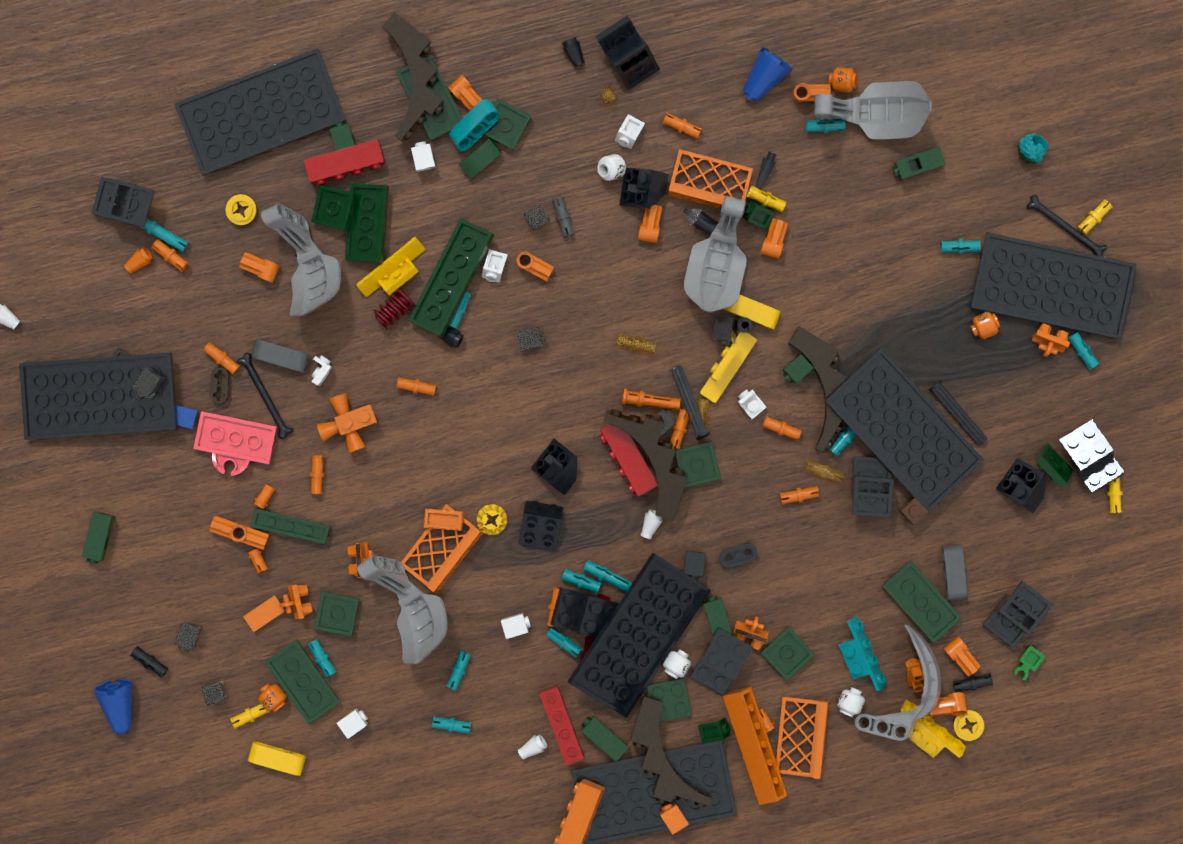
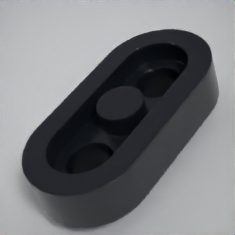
M744 543L723 550L719 559L724 567L733 568L754 561L757 557V549L751 543ZM745 549H750L751 554L749 556L744 555ZM728 554L733 557L729 562L725 559Z

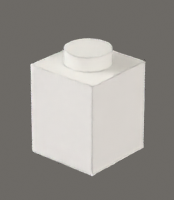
M426 142L414 144L415 147L411 148L416 171L420 172L436 168L431 145L426 144Z
M523 613L501 619L506 639L528 633V628L531 627L528 616L524 617Z
M356 708L340 719L337 725L347 739H349L367 726L366 720H368V717L363 710L359 711Z

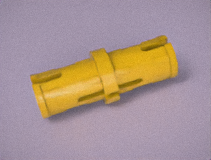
M751 186L747 192L748 198L760 202L762 206L771 207L780 213L786 206V201L773 196L768 191L764 192Z
M1104 199L1094 211L1091 210L1088 213L1089 216L1077 226L1080 231L1087 226L1082 232L1084 235H1087L1097 223L1099 224L1102 221L1101 219L1113 208L1110 203L1107 205V200Z
M1120 477L1115 482L1109 483L1107 496H1109L1110 513L1122 512L1121 495H1123V492L1120 491Z
M259 704L251 709L246 708L245 712L231 717L230 720L232 723L240 720L233 724L234 728L237 729L248 722H254L256 718L270 713V711L266 709L261 710L264 707L262 704Z

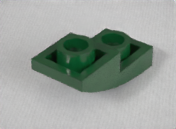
M489 138L458 165L471 179L502 152Z

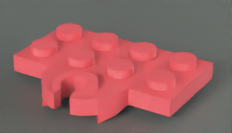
M201 411L193 449L211 452L213 465L222 474L226 472L225 463L228 460L233 461L235 468L231 472V476L243 473L248 468L250 461L270 464L277 426Z

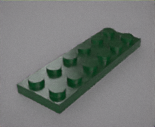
M460 218L408 321L443 338L495 236L493 233Z

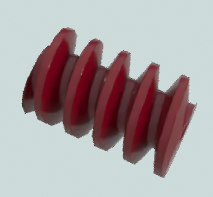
M399 289L396 290L398 296L391 294L392 302L387 299L385 300L386 307L382 304L379 305L380 312L376 309L373 310L376 319L386 330H388L386 324L394 325L392 319L399 320L398 314L405 315L403 309L411 310L409 304L416 306L411 298Z

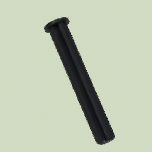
M682 366L672 368V374L697 435L696 440L703 439L709 436L710 432H707Z
M938 380L929 388V391L932 390L978 445L983 444L987 440L984 433L944 388L941 380Z

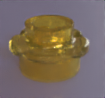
M607 86L599 98L603 100L604 104L607 102L611 103L617 95L615 93L616 89Z

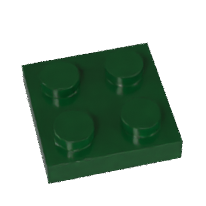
M497 98L494 106L499 112L500 117L484 135L514 150L531 116Z
M319 185L311 222L348 231L357 193Z
M712 441L675 451L678 468L685 470V473L688 474L684 488L721 479Z
M1046 443L1035 460L1038 467L1050 475L1051 481L1062 488L1068 483L1073 469L1049 443Z
M321 591L314 629L352 636L360 598Z
M789 626L761 651L762 655L786 680L792 677L815 655Z
M685 678L649 684L647 686L649 696L663 702L659 722L692 716Z

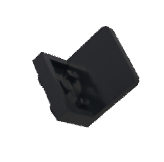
M526 501L519 544L556 550L563 507L555 504H543L537 501Z

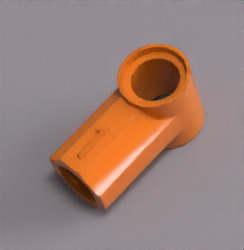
M463 75L447 87L458 100H461L469 111L482 101Z
M801 83L793 88L791 97L797 103L815 102V95H831L830 84L806 85ZM797 89L805 91L804 98L798 97Z
M653 205L649 209L645 208L638 240L657 244L662 206Z
M772 219L760 254L779 259L784 244L782 242L788 226L787 222Z
M246 252L242 256L239 265L240 268L258 275L257 277L271 283L274 282L281 266Z
M521 252L516 258V264L519 268L544 281H547L554 266L533 256L529 252ZM522 255H527L530 258L529 265L523 266L520 264L519 259Z
M959 637L943 648L967 676L974 674L981 667Z
M956 692L949 694L947 697L939 698L937 705L930 712V717L947 714L952 716L966 714L968 711L965 694Z

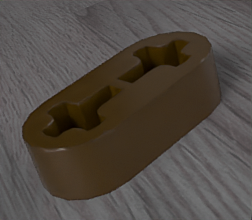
M222 367L214 369L211 374L210 397L217 404L226 402L229 396L230 375L228 370ZM220 370L222 374H225V378L221 380V385H219V378L215 377L216 374H219ZM219 387H221V393L225 395L221 398V401H218V397L214 396L215 393H218Z

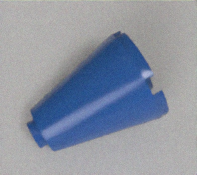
M763 46L759 50L743 88V91L746 92L744 96L752 102L754 100L759 101L793 70L788 63L777 55L769 53V50Z
M118 679L119 683H112V680L97 685L94 690V694L112 731L117 732L119 735L127 733L132 727L133 685L129 679Z

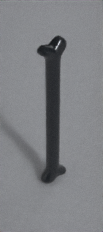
M1037 195L1030 197L1031 202L1027 204V209L1038 210L1090 248L1095 255L1103 257V252L1107 249V245H1097L1041 204Z
M246 352L243 358L237 360V363L245 366L279 429L278 437L285 439L287 434L293 432V428H289L284 424L251 363V354Z

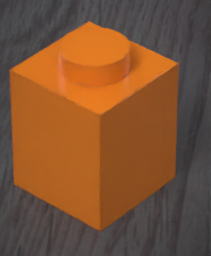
M669 802L661 808L660 816L672 835L689 825L688 820L676 802L673 804Z

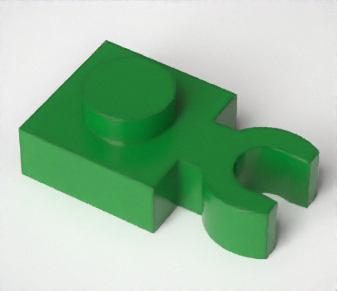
M1028 645L1018 659L1022 662L1021 666L1015 667L1013 673L1016 675L1018 671L1023 670L1024 675L1021 679L1026 680L1029 675V669L1035 672L1046 656L1031 645Z

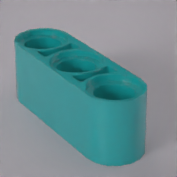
M484 99L450 131L449 137L459 151H466L498 121L500 114L489 99Z

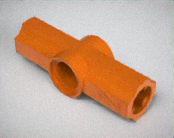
M216 515L211 522L209 530L236 542H242L262 550L265 549L270 535ZM238 527L244 530L242 538H238L235 535V530Z

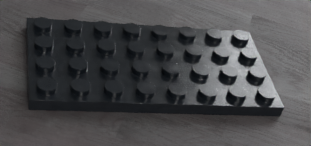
M318 48L174 103L202 176L332 127L336 123L346 121Z
M986 232L970 308L1121 339L1137 264Z
M882 348L873 353L824 400L928 512L984 460Z
M172 353L19 363L25 440L177 430Z
M652 553L567 682L627 718L711 590Z
M722 740L664 751L667 760L675 772L686 783L713 798L711 807L706 805L703 808L695 805L694 801L687 800V802L676 799L677 796H673L671 803H677L688 820L689 825L737 815ZM644 755L572 769L574 785L577 782L580 783L583 779H587L605 787L588 832L586 844H596L669 829L660 816L661 808L666 804L656 801V797H653L654 787L659 774L656 773L655 776L644 773V769L641 768Z

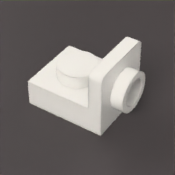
M628 114L617 133L615 141L623 147L632 149L645 123Z
M489 249L482 271V278L490 282H500L507 254Z
M322 355L320 358L317 356L313 358L322 365L321 368L317 367L312 374L314 378L312 382L317 386H321L333 368L329 365L331 361Z
M746 389L738 396L740 400L737 403L751 419L766 408L765 404L753 390L748 391Z

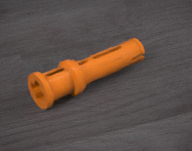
M624 388L621 405H637L638 408L651 406L679 411L681 399L649 395L643 391H627Z

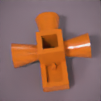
M346 393L328 399L338 416L334 417L335 421L317 424L322 441L324 442L340 432V435L346 436L348 453L365 448L366 446L356 430L377 423L371 404L349 412Z

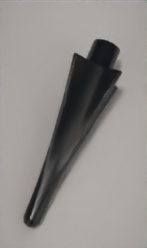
M769 152L767 158H763L756 188H762L769 173L776 164V162H773L776 154Z

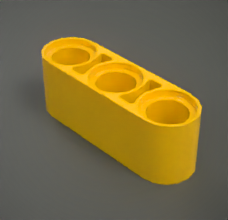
M740 294L738 300L732 306L724 308V310L743 318H749L752 322L775 330L781 315V311Z
M252 742L248 761L297 776H301L306 756L260 742Z

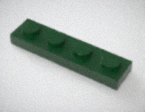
M255 508L251 527L321 544H326L330 525Z

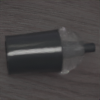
M693 208L690 211L687 209L683 211L687 214L686 219L691 226L709 235L712 234L718 224L716 220L708 216L701 209Z

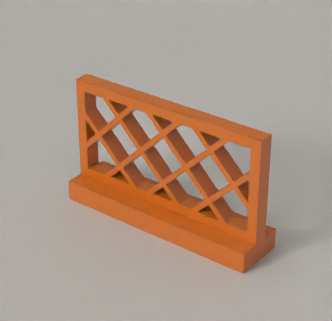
M679 149L667 195L721 209L726 197L724 195L728 194L729 197L733 198L730 191L737 187L743 193L741 200L746 199L753 168ZM681 156L690 157L693 163L684 168L680 162ZM702 161L708 162L711 166V169L704 173L698 166V163ZM695 166L700 175L691 179L686 170ZM720 166H725L730 173L721 178L716 169ZM714 171L718 180L709 184L704 175ZM738 171L748 172L747 179L739 182L735 173ZM684 173L688 182L684 184L675 183L676 176ZM732 175L737 185L728 189L723 180ZM702 177L707 186L703 189H698L693 182ZM719 182L725 189L721 194L715 193L712 189V186Z
M446 504V505L443 507V509H442V510L455 511V510H454L452 507H450L448 504ZM465 518L463 523L470 527L466 534L458 535V531H455L456 536L445 537V530H442L441 538L432 539V529L427 528L401 561L408 572L434 593L441 589L484 533ZM456 538L457 546L455 549L447 550L446 539ZM443 540L444 551L433 552L432 541ZM422 542L430 543V553L420 554ZM444 553V563L442 565H435L434 554ZM431 555L432 566L422 567L421 556ZM411 557H418L419 568H410L406 563ZM432 568L433 577L428 582L423 578L422 570Z
M782 697L776 758L781 774L821 779L829 701ZM786 701L794 702L799 709L790 714L786 710ZM807 704H816V712L809 717L803 707ZM800 710L807 717V720L801 725L792 717ZM789 719L797 726L791 733H788L784 728V723ZM808 721L814 726V732L809 736L801 728ZM798 729L805 736V739L799 744L790 736ZM787 738L795 745L789 752H786L782 747V742ZM806 740L812 745V751L807 755L799 747ZM796 748L804 756L797 763L789 756ZM785 757L793 764L788 770L780 769V761ZM806 759L810 764V772L801 771L797 765Z

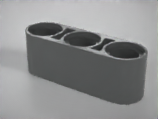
M256 339L251 355L253 358L305 373L310 354L260 339Z
M962 545L942 546L947 600L967 599L968 592Z

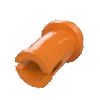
M264 484L258 497L254 498V504L262 509L265 506L268 507L267 503L276 489Z
M259 548L248 552V559H251L257 574L268 569L261 555L262 550L259 551Z
M764 708L759 709L767 733L775 728L774 722L770 721Z

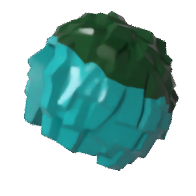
M1027 135L1019 141L1017 146L1018 155L1027 164L1040 163L1043 160V155L1047 153L1049 144L1041 135Z

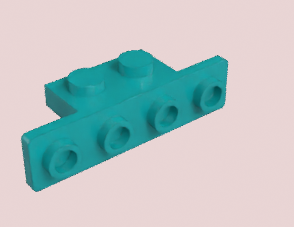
M854 616L847 621L854 638L841 642L839 648L853 680L870 675L876 691H881L887 686L886 677L881 672L878 658L872 651L871 642L864 632L862 621L859 620L858 616Z

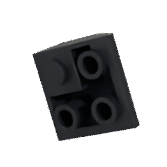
M626 168L619 205L649 209L666 193L669 174L649 169Z
M553 439L531 469L565 495L577 479L578 457L556 439Z
M1017 458L996 489L1033 514L1044 499L1046 475Z

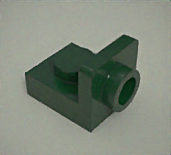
M750 199L744 206L742 216L748 222L766 230L776 213Z
M726 718L698 725L702 744L721 741L730 736V725Z

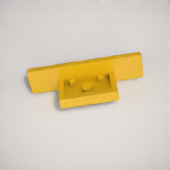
M416 237L412 238L359 281L356 286L365 297L371 295L380 286L388 295H391L419 272L411 261L425 251L424 246Z
M740 331L730 348L726 346L720 356L723 358L720 363L715 362L710 372L712 375L700 391V394L716 403L757 342V339L748 333Z
M905 700L901 712L915 710L917 705ZM929 715L916 721L912 737L910 738L912 742L932 758L944 747L961 758L966 748L961 740L953 737L948 733L947 729L938 725Z

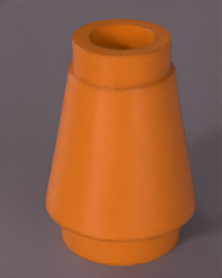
M138 248L126 264H124V267L132 274L150 264L153 256L147 248Z

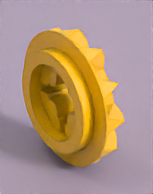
M235 195L226 204L228 219L237 225L249 224L257 212L255 202L247 195ZM238 202L242 207H248L244 211L245 217L241 213H235L239 209Z
M486 505L477 514V525L485 534L496 535L506 527L507 515L498 505ZM486 513L491 516L499 515L495 520L497 527L492 523L485 525L488 521Z
M967 710L966 714L956 716L953 722L954 731L959 738L965 741H973L983 733L984 721L977 712ZM965 718H967V720L970 723L976 722L974 723V725L971 726L972 733L967 728H962L964 725H966Z

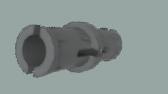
M564 197L558 198L560 206L557 199L552 200L557 215L555 218L556 221H559L562 237L568 236L567 230L569 235L575 234L569 219L571 217L570 213L566 209Z

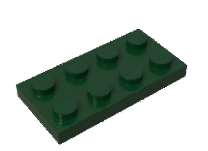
M429 54L422 59L437 70L436 76L438 78L431 86L428 84L427 87L444 101L442 104L444 108L438 115L434 114L431 117L427 113L424 114L426 118L422 124L432 141L450 132L463 118ZM406 66L396 71L410 99L411 76L409 67Z
M350 183V192L357 194L346 236L345 260L383 263L389 186Z
M911 560L882 585L932 643L937 641L962 618Z
M297 639L265 661L308 724L341 702Z

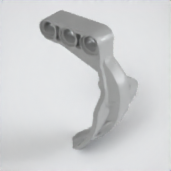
M914 81L871 83L859 97L848 100L834 98L833 95L829 94L815 95L814 115L820 120L843 119L860 125L865 134L873 140L904 139L913 137L921 131L932 110V103L922 86Z
M726 196L716 228L708 239L696 243L691 249L684 279V290L686 295L704 311L713 312L732 306L738 300L747 258L737 246L736 227L742 217L745 200Z
M280 203L262 211L261 217L265 225L277 231L296 249L298 268L291 280L293 296L289 315L291 317L305 315L329 301L339 290L341 282L340 262L332 256L323 254L311 240L308 222L302 215Z
M372 555L357 566L358 573L363 579L374 581L397 594L398 602L401 606L397 626L402 641V660L404 664H417L429 655L446 635L447 615L443 600L436 595L424 594L411 583L403 564L399 560Z
M909 625L904 626L911 636L923 668L924 690L921 704L912 711L881 716L861 714L855 720V725L860 731L898 741L908 740L912 737L916 721L933 711L937 705L942 682L936 657L926 640ZM864 717L869 719V726L867 728L862 724ZM882 722H885L888 726L886 732H883L880 728ZM901 726L906 729L904 737L899 735V728Z

